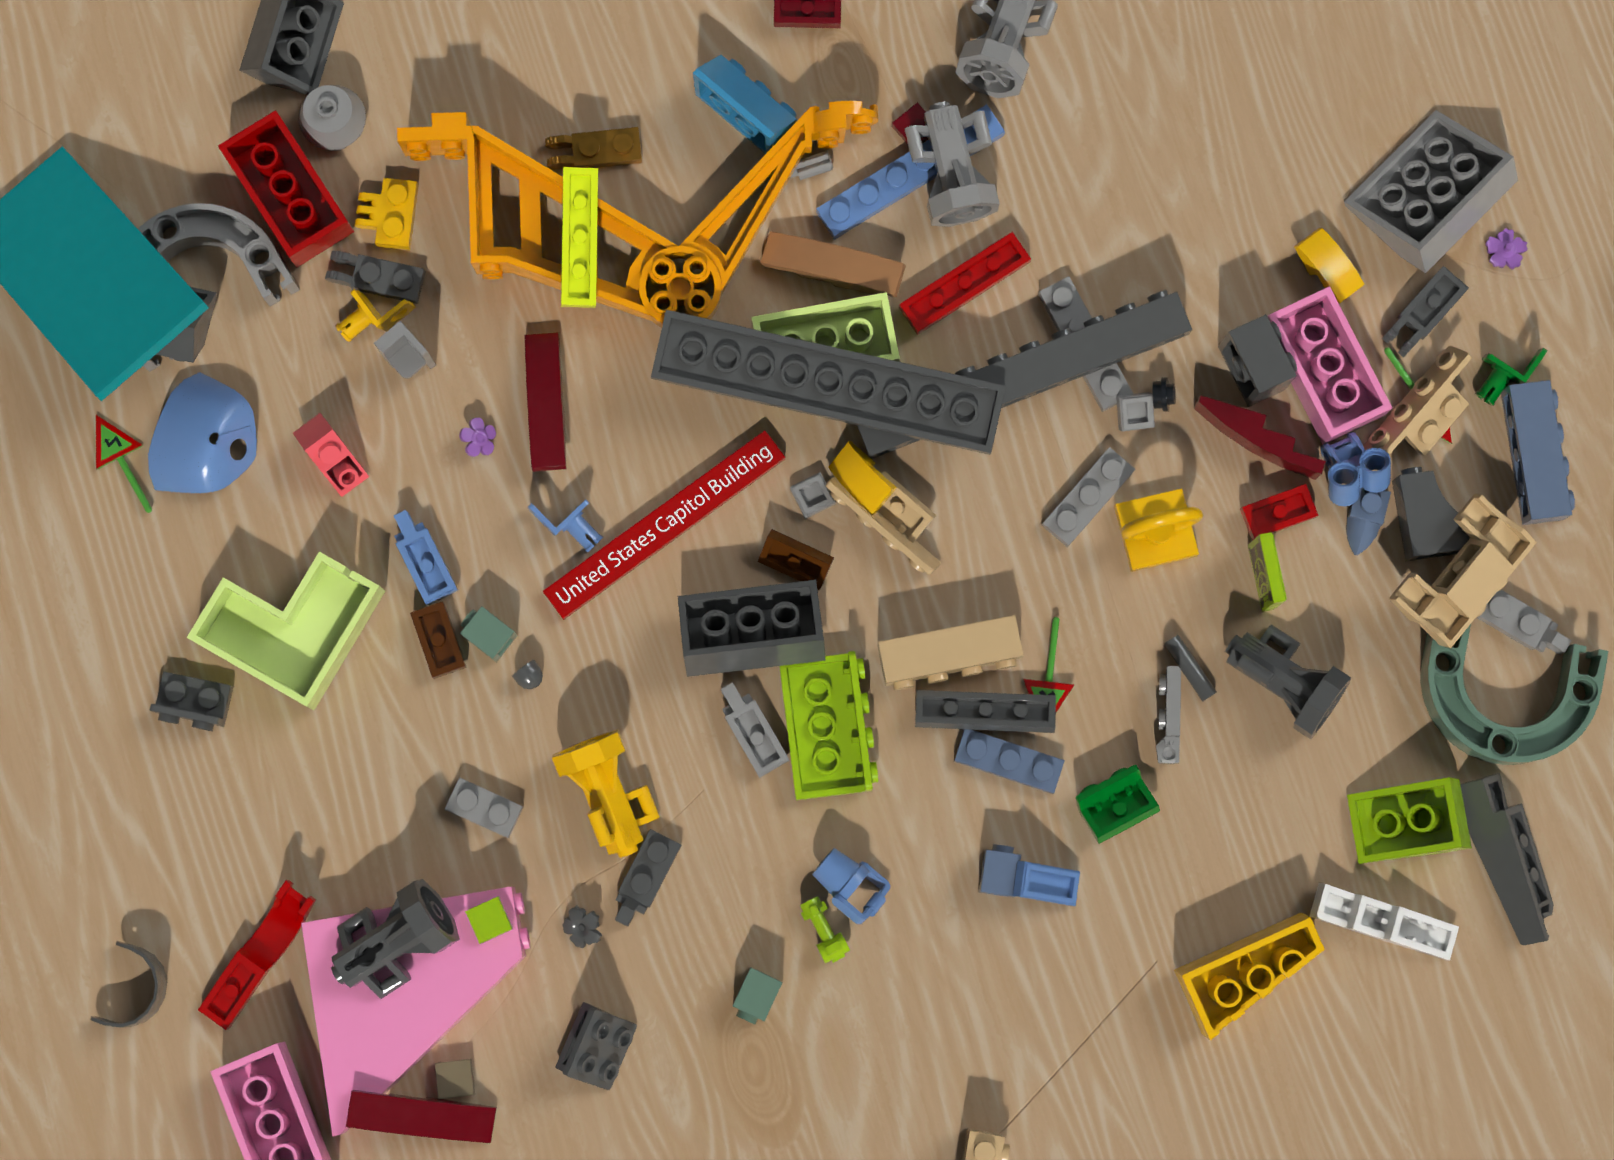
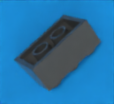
M261 0L239 71L265 84L308 95L312 90L319 87L344 2L341 0Z

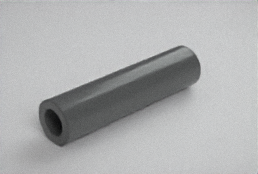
M1179 635L1164 643L1202 702L1217 693Z

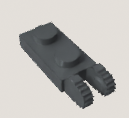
M333 250L331 252V260L339 264L355 266L353 277L338 271H327L325 279L329 282L349 286L352 290L356 289L360 292L401 301L405 299L418 304L426 273L425 269L360 254L355 256L341 251Z
M1443 266L1397 317L1399 320L1382 339L1386 343L1393 341L1404 325L1411 329L1415 334L1403 343L1398 352L1404 358L1420 339L1423 340L1469 287Z

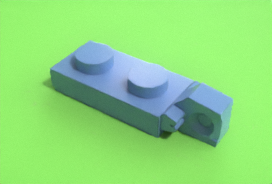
M406 510L394 515L401 530V533L394 536L397 541L395 544L425 604L428 606L458 591L429 530L425 528L424 524L421 522L415 525Z

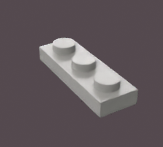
M1109 447L1042 523V526L1068 548L1136 469Z

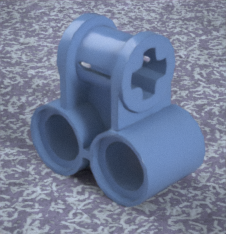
M1355 432L1348 433L1347 438L1332 445L1327 443L1321 445V454L1329 469L1328 494L1334 504L1345 507L1354 504L1359 499L1360 488L1362 487L1366 491L1378 493L1384 491L1390 485L1391 458L1389 454L1381 448L1365 450Z

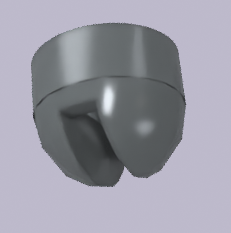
M532 660L514 673L512 677L522 688L533 689L542 682L543 673L536 661Z

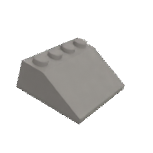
M1435 110L1344 201V204L1401 258L1426 273L1518 181L1514 156Z

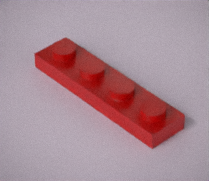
M1012 231L900 303L899 309L918 335L1029 264L1031 258Z

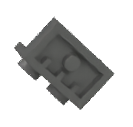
M163 671L156 704H151L149 711L159 714V721L179 724V720L182 718L193 721V728L213 731L214 725L225 727L234 687Z

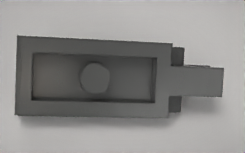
M652 829L649 830L618 891L619 894L616 901L622 903V906L615 921L624 926H629L636 911L643 915L645 914L647 908L651 907L682 846L681 844Z

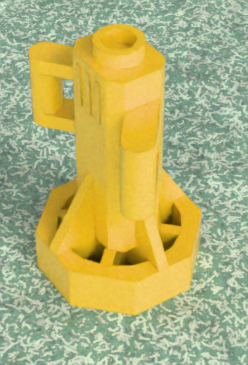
M616 729L561 750L552 755V760L559 777L567 775L583 789L591 809L587 816L599 846H605L609 855L617 853L619 858L637 852L639 850L637 844L644 841L639 826L656 820L660 816L648 785L625 793L617 774L618 755L625 752L626 748L619 730ZM637 797L644 815L635 819L629 800Z

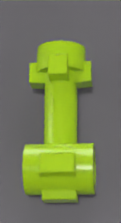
M819 896L801 904L800 907L803 911L801 915L804 921L811 919L822 941L816 944L825 964L830 961L834 963L845 957V953L849 952L850 949L841 932L834 935L823 914L828 909L825 902H821Z

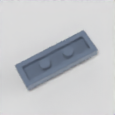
M964 729L954 762L1050 794L1055 793L1065 761L969 729Z

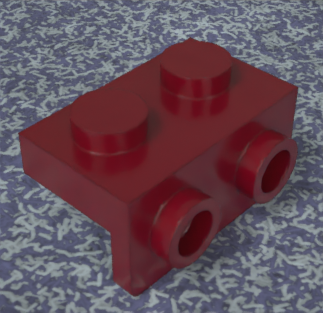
M774 0V27L841 29V0Z

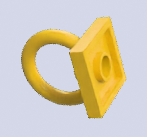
M1182 488L1114 505L1131 572L1199 555L1192 525L1202 520L1203 512L1197 507H1187Z

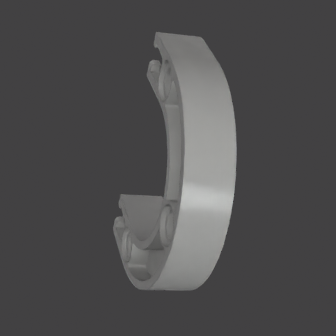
M186 204L165 210L138 228L167 262L180 252L196 246H217L233 252L242 259L262 297L269 306L281 300L278 294L274 295L268 289L265 282L266 277L272 276L277 271H280L285 278L280 283L283 290L287 288L291 295L300 290L269 237L252 220L233 209L215 204ZM177 227L175 236L170 239H163V233L166 229ZM259 253H269V258L265 263H254L255 257ZM151 358L143 366L150 372L159 367L160 363L157 359L153 360Z

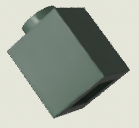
M482 606L478 611L473 609L461 623L464 629L460 634L496 663L518 636L515 631Z
M750 967L733 1004V1007L739 1009L736 1016L752 1024H756L758 1019L765 1021L783 982Z

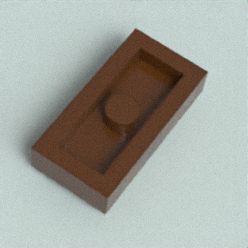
M771 529L757 562L800 582L816 580L817 589L820 590L834 557Z
M443 601L410 613L433 679L467 668Z

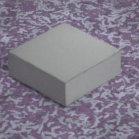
M1152 393L1116 396L1118 428L1120 431L1155 427Z
M821 472L790 487V491L805 519L836 504L830 495V490L825 486L826 482Z

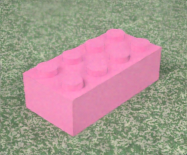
M1330 286L1267 316L1270 322L1274 321L1281 332L1282 340H1280V343L1285 353L1290 352L1296 362L1297 371L1295 373L1297 377L1291 384L1322 444L1329 443L1385 416L1392 409Z
M286 1042L276 1043L210 1071L244 1160H331Z

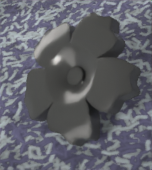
M578 905L569 910V917L565 918L562 926L564 933L572 934L570 940L576 947L584 948L586 944L598 943L602 936L596 930L599 927V915H596L595 911H591L586 915L585 909L580 908Z

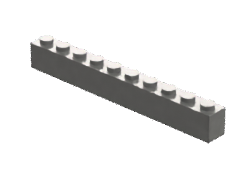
M1163 290L1147 298L1149 303L1136 307L1135 303L1124 305L1115 310L1117 315L1105 320L1102 315L1091 318L1083 323L1085 328L1072 332L1070 328L1063 329L1051 335L1052 341L1042 345L1039 344L1038 340L1030 342L1019 348L1021 352L1008 358L1007 354L1003 353L987 360L988 366L976 370L974 366H970L957 371L955 374L1005 385L1006 389L1001 407L1004 408L1185 337L1191 333L1192 327L1178 292L1168 295L1167 290ZM857 425L871 459L921 440Z

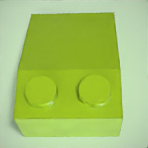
M1447 777L1347 795L1358 864L1472 848L1460 779Z

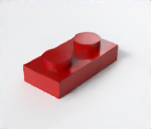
M1306 484L1240 508L1252 541L1260 534H1273L1319 516Z

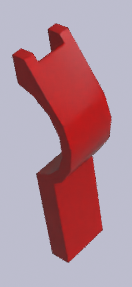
M285 880L275 895L274 904L262 924L245 945L236 952L198 1008V1011L225 1030L231 1028L269 970L291 945L302 928L301 923L306 921L316 902V899L312 896L306 898L293 889L294 883L290 880Z

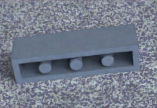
M1550 380L1509 385L1501 393L1522 525L1564 520L1572 515V510L1575 508V498L1572 490H1568L1566 477L1569 475V462L1567 457L1562 454L1561 443L1564 440V432L1561 423H1557L1555 412L1558 408L1557 392L1551 388Z

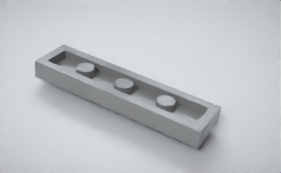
M1069 276L1038 293L1058 331L1070 328L1072 332L1085 328L1083 323L1092 318ZM1117 363L1083 376L1102 412L1117 405L1116 396L1133 394Z

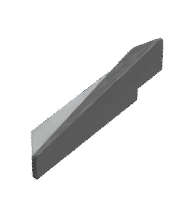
M1500 773L1460 784L1470 837L1520 944L1529 945L1548 941L1549 935L1544 924V918L1552 915L1554 904L1522 803L1507 806Z

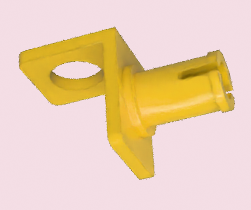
M353 289L350 293L358 302V308L340 323H337L335 327L339 332L342 331L341 335L345 340L351 342L355 336L371 323L387 332L413 311L416 306L404 299L385 315L381 316L363 292Z

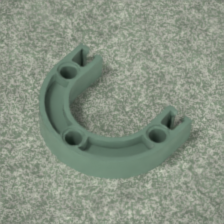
M1471 624L1452 648L1440 646L1426 633L1420 669V684L1424 703L1432 721L1442 735L1466 754L1482 761L1501 765L1525 764L1545 759L1559 753L1575 742L1592 721L1602 693L1609 651L1598 649L1586 652V646L1578 644L1568 646L1563 654L1556 696L1547 713L1530 726L1507 727L1497 724L1482 715L1472 704L1466 692L1463 680V667ZM1579 653H1586L1585 658L1591 659L1587 675L1578 673ZM1438 654L1448 658L1449 669L1447 671H1442L1437 667L1436 657ZM1575 683L1581 684L1585 689L1583 700H1579L1574 696L1573 686ZM1495 736L1501 737L1505 742V750L1502 754L1497 753L1492 747V740Z

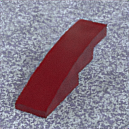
M559 333L524 335L532 472L567 469Z
M1202 395L1195 402L1194 409L1220 432L1248 451L1281 468L1314 480L1322 475L1326 461L1294 452L1293 447L1296 438L1264 429L1263 426L1267 415Z
M352 1090L346 1127L428 1138L491 1143L497 1107L430 1097L419 1098L391 1093L387 1095Z

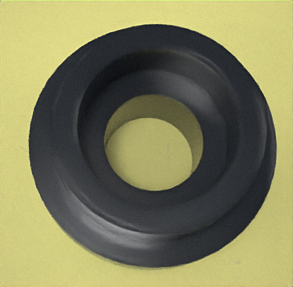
M1167 377L1161 378V381H1153L1154 409L1162 408L1163 412H1169L1170 405L1176 404L1175 384H1169Z

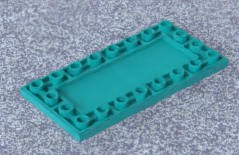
M63 146L0 199V284L100 401H103L109 394L115 391L124 381L209 309L203 300Z

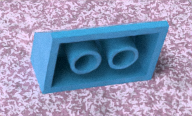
M719 55L698 67L693 72L695 95L764 154L796 123V112L785 102L780 104L770 96V90L759 80L753 82L745 75V69L736 60L731 59L728 61L725 57Z

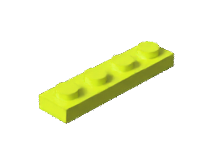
M563 167L561 307L596 308L598 168Z

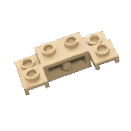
M1474 494L1453 519L1470 539L1431 587L1418 574L1410 572L1389 597V600L1410 621L1418 623L1440 646L1452 648L1473 620L1485 611L1486 604L1497 591L1507 584L1508 577L1537 543L1524 528L1502 514L1481 494Z

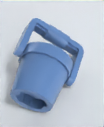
M835 848L830 851L812 873L833 896L831 899L832 904L856 924H862L869 916H875L886 901L884 896L890 890V883L866 862L858 864ZM866 877L880 890L872 895L864 906V911L861 913L847 899Z

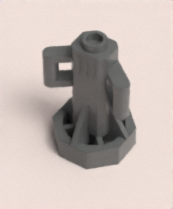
M1273 625L1268 627L1260 640L1248 632L1242 638L1236 635L1225 650L1229 654L1226 663L1282 698L1296 719L1293 728L1309 739H1312L1340 701L1350 684L1351 677L1334 666L1329 671L1306 669L1295 664L1290 659L1301 643ZM1271 640L1285 649L1286 652L1282 655L1269 647L1267 643Z
M423 879L413 881L396 892L397 899L386 922L377 927L375 917L368 907L337 926L343 950L331 957L334 964L331 970L340 984H346L351 988L363 981L382 999L411 980L409 972L401 965L397 958L405 953L435 954L460 940L455 920L440 895ZM364 926L366 935L354 942L352 933ZM387 966L394 974L380 982L373 974Z

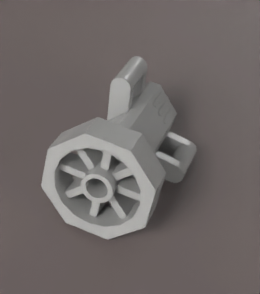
M974 0L971 9L989 25V29L976 40L965 42L955 73L971 90L994 98L1019 95L1029 67V63L1024 58L1020 43L1022 37L1048 34L1058 7L1055 1L994 0L998 4L994 12L987 5L988 0ZM1040 15L1038 22L1028 23L1030 16Z
M939 102L929 107L930 110L924 113L926 126L913 125L905 128L912 162L935 163L937 176L927 203L931 226L952 227L975 222L997 212L1000 203L995 184H990L972 166L970 154L992 145L985 112L977 111L961 118L957 105L950 106L949 102ZM974 125L977 140L967 144L963 129ZM921 137L929 138L932 151L923 150Z

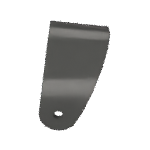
M116 941L117 946L129 949L140 955L150 966L155 981L154 996L147 1010L133 1021L118 1023L96 1016H91L90 1020L105 1026L132 1027L145 1023L158 1012L165 999L167 978L164 966L154 954L142 947Z

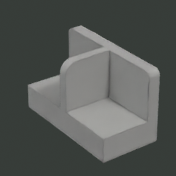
M401 321L397 322L374 342L383 358L405 379L411 378L425 365L430 369L436 366L428 351Z

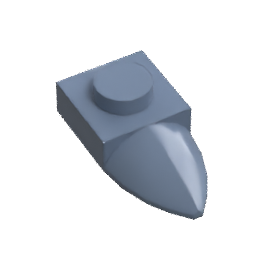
M1362 487L1360 488L1359 499L1350 505L1346 532L1354 555H1359L1366 550L1376 538L1380 527L1384 523L1391 492L1384 490L1374 493L1366 491Z

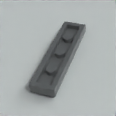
M916 691L915 727L1055 733L1056 695Z

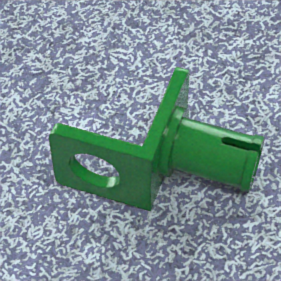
M1545 348L1539 349L1522 374L1490 353L1484 355L1482 360L1491 366L1492 371L1475 395L1480 399L1485 398L1490 389H1492L1484 402L1494 406L1496 400L1510 381L1517 384L1526 383L1548 350Z

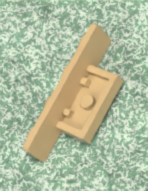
M1448 346L1441 352L1427 372L1415 382L1413 388L1403 400L1392 409L1391 414L1380 427L1372 432L1368 441L1363 445L1364 449L1381 448L1390 455L1398 444L1405 439L1417 453L1426 456L1469 405L1451 382L1472 359L1470 354L1453 346Z
M884 471L881 474L897 488L878 512L873 515L842 486L836 477L827 482L825 486L831 491L830 495L835 501L844 506L848 505L857 513V519L869 528H875L883 535L882 539L889 547L894 550H900L909 557V563L916 570L930 575L941 565V562L916 541L937 515Z

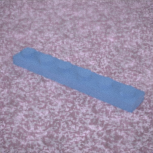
M987 104L975 111L985 112L992 143L1004 136V129ZM974 125L963 129L967 144L977 140ZM929 140L922 143L924 151H932ZM909 151L816 208V213L835 240L936 178L935 163H914Z

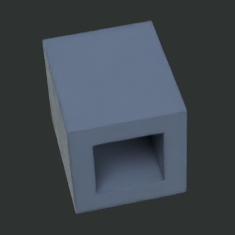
M993 844L992 850L984 851L978 893L1016 897L1013 896L1017 862L1021 861V855L1013 854L1014 847Z

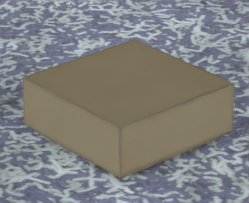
M472 1059L435 1063L438 1099L475 1095Z

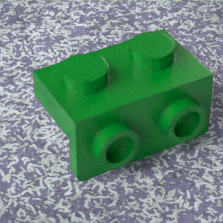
M1137 765L1118 769L1109 779L1099 784H1091L1085 787L1075 797L1078 811L1098 844L1160 812L1159 805L1142 780Z

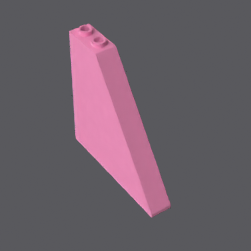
M511 886L442 898L455 920L460 940L435 954L405 953L397 958L401 965L409 972L411 980L382 999L363 981L351 988L346 984H340L331 970V967L334 965L331 957L343 950L337 926L355 914L301 923L332 1136L344 1134L350 1129L346 1127L352 1090L386 1094L526 957L525 949H530V938L528 929L521 928L519 914H525L522 893H516L515 887ZM499 896L513 929L479 944L465 911ZM392 907L372 911L377 927L386 922ZM364 926L352 933L354 942L366 935ZM385 966L373 975L380 982H383L394 973Z

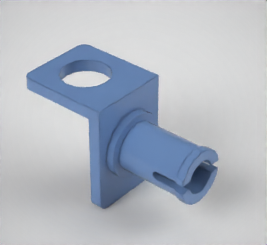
M586 499L557 527L532 503L527 507L554 536L561 530L563 532L567 530L587 553L594 545L587 539L585 534L595 544L603 538L581 516L583 514L582 510L589 504Z

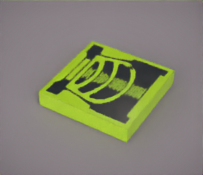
M1272 533L1258 535L1248 544L1262 612L1274 610L1287 599L1274 536Z

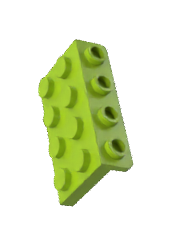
M855 651L825 656V661L779 666L796 801L870 792L873 790L872 783L879 782L876 762H869L868 748H874L872 727L865 728L863 714L870 713L867 692L861 693L859 679H865L863 658L856 659Z

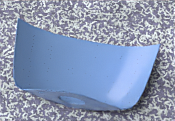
M201 372L184 379L171 392L160 414L148 452V465L154 489L180 493L215 492L224 489L244 473L255 460L257 451L255 418L249 402L234 389ZM212 433H218L219 435L216 444H212L209 441ZM236 439H243L246 443V453L240 460H234L230 455V446Z

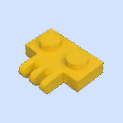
M383 178L381 194L360 192L358 201L371 203V206L358 205L356 213L369 216V219L357 218L355 219L354 226L361 229L376 230L375 244L377 247L410 250L419 187L418 182Z

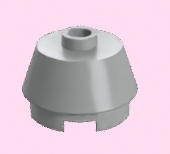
M324 85L312 90L303 101L299 110V126L304 137L316 147L330 151L345 149V147L361 136L366 122L365 107L359 96L352 90L340 85Z

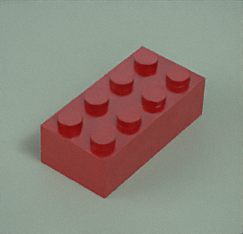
M276 110L218 145L220 151L296 268L354 233L344 214Z

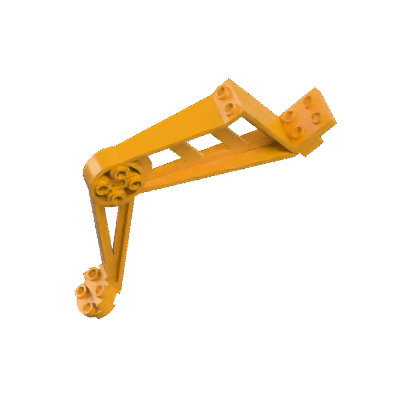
M862 101L829 102V109L820 111L818 106L810 107L679 246L598 198L597 225L641 250V252L630 266L626 287L598 278L597 267L596 302L653 321L661 328L666 310L678 312L677 305H684L685 313L688 315L711 320L719 307L723 292L804 153H811L812 140L817 141L818 148L831 149L838 147V143H844L846 130L851 129L852 134L870 133L871 126L878 123V106L873 104L870 105V109L862 108ZM466 112L431 113L432 127L397 128V142L404 155L410 156L411 160L427 161L431 159L432 155H444V158L448 160H461L467 154L471 264L477 275L482 274L483 279L495 280L502 279L503 273H512L561 290V264L542 258L540 200L541 192L562 205L563 177L479 126H471ZM491 164L519 180L521 250L514 247H494ZM773 173L725 255L709 239ZM686 259L683 265V273H676V266L672 260ZM695 269H699L702 271L700 274L692 273V271ZM661 270H665L668 272L666 275L663 276L657 274ZM710 277L714 287L712 300L704 290H694V288L704 287L709 282ZM649 279L656 288L667 289V291L656 292L651 297L650 302L647 295ZM695 303H701L704 305L702 308L699 309L693 307ZM661 304L669 305L665 310L658 308Z

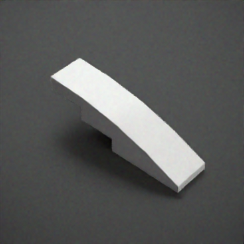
M1324 883L1318 884L1310 912V917L1445 960H1450L1459 929V926L1400 906L1390 905L1364 895L1354 894Z

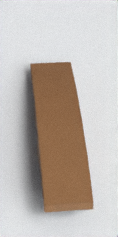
M771 231L769 232L760 262L765 268L794 272L802 278L831 282L835 287L873 294L887 292L888 296L896 298L906 267L904 263L870 253Z

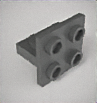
M583 1002L555 1068L570 1078L610 1090L618 1076L619 1068L628 1047L632 1043L637 1024Z

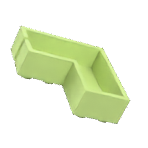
M319 551L284 611L279 610L223 577L187 638L304 706L315 710L384 595L385 590Z

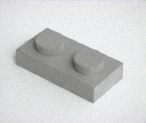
M459 777L445 810L510 838L524 807Z

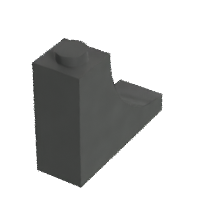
M1422 467L1401 470L1402 475L1396 477L1392 481L1405 560L1413 561L1457 554L1470 537L1453 520L1458 512L1447 502L1441 493L1434 471L1422 472Z

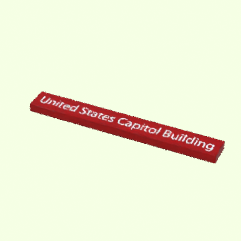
M764 430L543 590V593L562 619L565 620L785 460V456Z

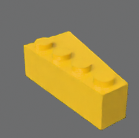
M1300 912L1174 969V972L1202 1035L1211 1041L1220 1033V1030L1245 1014V1010L1259 999L1269 995L1274 991L1273 988L1287 977L1290 978L1323 952L1325 948L1311 917Z

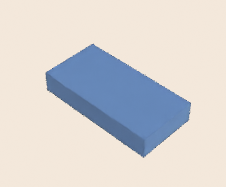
M1018 861L1013 896L1076 906L1080 871Z

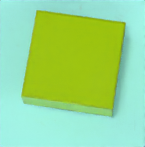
M499 896L465 911L479 944L513 929Z

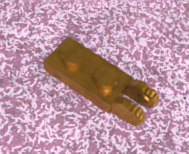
M639 127L572 133L571 136L558 135L545 138V146L549 149L573 147V156L562 155L547 159V167L551 169H563V167L600 168L642 163Z

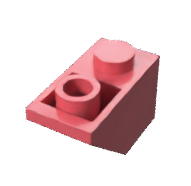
M321 413L293 432L302 448L341 497L369 477Z

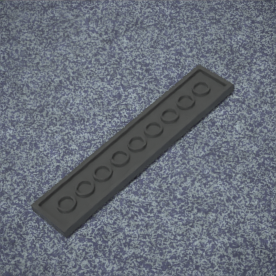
M670 310L665 312L651 373V379L988 455L992 452L1006 386Z

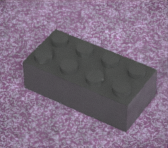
M816 580L677 596L683 657L687 677L826 660Z

